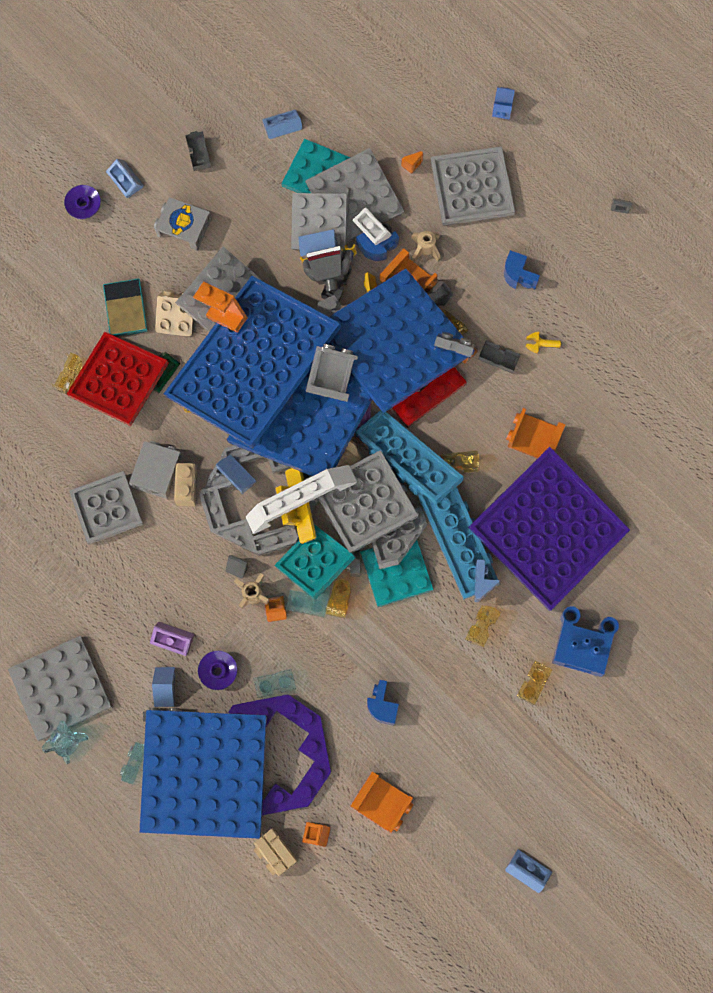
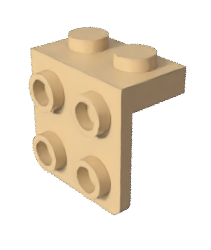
M164 290V292L157 296L155 331L157 333L180 336L192 335L193 318L175 303L182 294H175V291Z

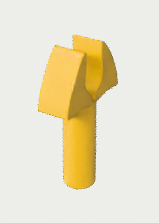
M534 332L528 335L526 340H534L536 344H526L525 347L534 353H538L540 347L560 348L562 343L560 340L541 339L539 332Z

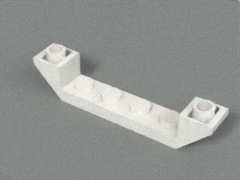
M349 465L326 469L258 503L248 513L246 519L252 533L256 534L270 527L269 521L336 488L342 491L356 484L357 480Z

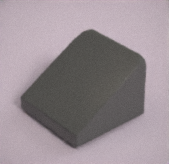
M613 198L611 211L628 214L632 202Z
M229 555L226 572L242 579L248 569L247 562Z

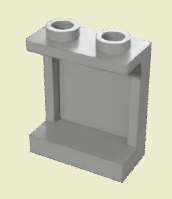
M324 344L323 347L317 346L306 392L347 402L349 394H346L353 361L357 360L358 356L352 355L353 351L343 348L341 352L335 351V346Z
M144 441L129 482L131 488L168 499L170 494L169 487L176 470V464L182 459L179 449L168 446V448L162 447L160 443L150 441V443Z

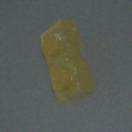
M71 352L70 354L65 353L68 358L55 384L50 383L57 391L63 394H67L76 374H79L83 366L80 357Z
M477 450L440 455L456 471L463 470L464 473L480 471Z
M482 605L475 618L477 622L471 626L465 640L471 644L484 647L489 637L488 627L491 624L495 625L501 612L493 607Z
M534 661L527 674L530 679L528 682H523L516 697L534 706L552 669Z

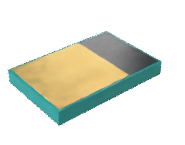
M140 279L103 284L110 334L119 337L148 332Z

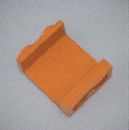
M404 248L380 274V282L383 283L402 270L407 269L426 293L436 285L438 277L436 273L432 276L411 261L409 259V252Z
M204 281L193 296L194 299L211 306L206 314L208 319L237 333L248 318L233 295Z
M525 408L522 409L521 414L517 412L513 421L516 426L514 430L510 429L506 438L509 441L508 447L534 458H538L548 447L555 451L566 424L558 422L557 426L534 418L525 414Z
M372 771L350 807L392 833L393 830L396 832L399 830L403 823L400 820L404 812L408 814L414 804L411 802L413 797L398 790Z

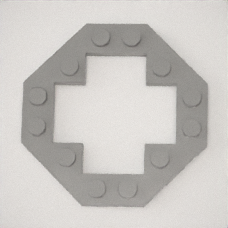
M234 445L224 449L219 461L230 454L240 465L264 457ZM268 459L273 474L290 469L288 466ZM215 465L208 478L209 480L199 494L212 533L258 556L292 546L298 541L299 536L297 526L287 525L252 536L247 519L228 524L218 491L234 485ZM303 473L304 480L312 477L311 475ZM315 498L309 501L311 514L313 513L319 501V498Z

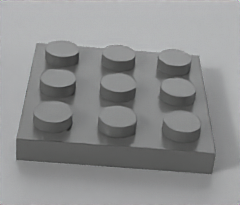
M292 193L291 249L299 250V236L334 229L338 246L345 250L344 246L347 245L348 194Z
M124 471L69 491L88 545L143 525Z

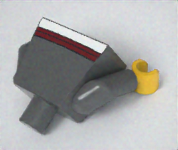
M353 244L352 248H348V245H345V252L341 246L306 253V259L300 257L304 273L319 285L325 284L327 293L338 291L336 281L345 279V274L349 271L353 256L357 254L355 244Z

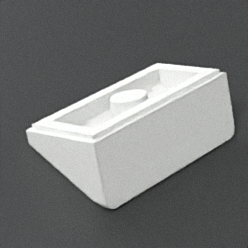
M366 207L353 219L355 224L375 245L392 236Z

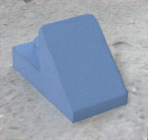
M485 560L476 561L474 602L482 600L500 582V580L484 579L488 578V566H485Z

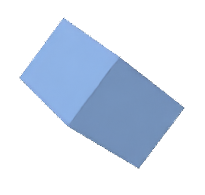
M155 667L152 682L154 707L175 706V667Z

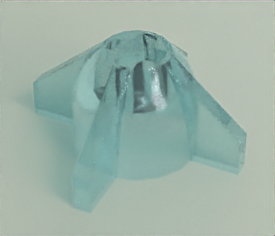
M62 720L59 722L57 729L52 732L50 738L42 746V750L44 753L54 751L58 756L63 757L66 764H69V755L76 751L79 742L88 740V736L85 733L73 732L67 728V724Z

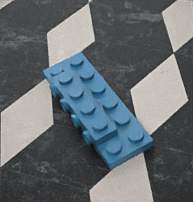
M380 410L355 431V436L369 447V455L381 450L390 468L395 473L397 480L400 483L406 482L413 494L417 495L419 493L422 497L425 495L435 504L439 503L464 480L459 472L387 412L383 413Z
M457 487L437 504L424 495L422 497L418 493L417 496L463 600L475 596L477 560H485V566H488V578L484 579L498 580L491 565L493 563L492 557L489 552L486 553L483 547L485 544L468 528L475 519L470 518L468 514L470 511L466 500H462Z

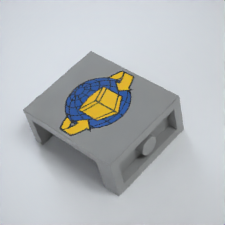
M169 197L167 203H164L161 208L162 214L160 218H157L154 224L157 236L161 238L162 233L187 241L191 249L198 251L211 221L210 212Z

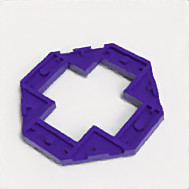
M288 694L235 704L228 711L230 714L267 715L266 727L276 712H278L309 733L298 751L313 760V764L292 795L277 784H274L263 800L262 816L309 807L331 774L321 717Z

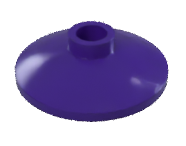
M88 185L73 187L67 192L64 199L66 211L77 219L92 217L97 213L101 205L99 193Z
M224 651L209 652L201 659L198 665L199 679L209 689H225L234 682L237 676V664L234 658ZM217 668L222 669L219 675L215 674V669Z

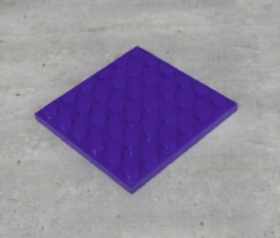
M548 447L468 527L548 611H551L630 531L551 447Z

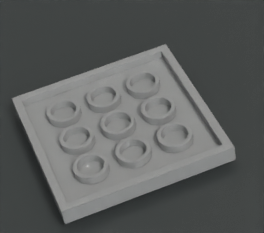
M502 146L430 158L442 226L506 217L515 214Z
M370 148L315 175L305 182L311 193L348 194L347 242L364 233L355 224L353 219L365 207L379 222H388L404 214L400 202Z
M222 247L175 303L210 332L216 322L208 319L206 316L211 306L193 298L203 281L236 297L251 276L259 280L261 279L225 247Z
M381 450L350 466L357 480L356 484L342 491L336 488L318 497L344 545L351 553L418 518V514Z
M81 636L8 669L37 741H42L112 708Z

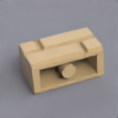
M193 463L176 464L174 493L176 506H196L197 467Z
M274 828L270 829L253 843L256 846L253 849L260 859L263 857L269 863L266 867L272 875L277 874L281 876L298 862Z

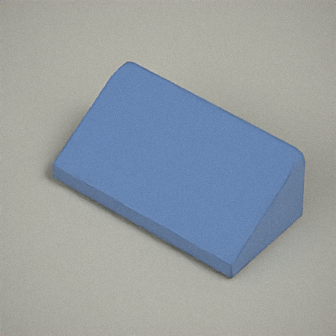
M297 110L288 111L262 120L269 139L302 130V123Z
M116 159L106 170V173L126 198H129L144 187L143 183L124 160Z
M334 229L298 237L300 256L338 246Z
M231 454L216 464L217 469L241 494H244L257 482Z
M519 849L505 869L507 873L537 893L542 891L552 874V871Z

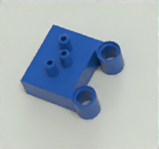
M574 606L567 607L561 614L562 625L552 664L602 677L605 674L613 637L619 629V623L615 618L607 617L599 624V632L577 627L574 625L580 619V611ZM566 613H573L575 620L569 621L566 618ZM604 623H610L613 626V631H606Z

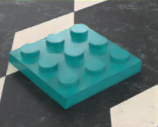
M304 138L281 185L296 193H311L305 183L306 180L351 157Z
M314 524L316 539L304 544L298 540L274 566L316 600L355 557Z
M417 540L398 565L379 569L373 548L360 552L377 608L433 591Z

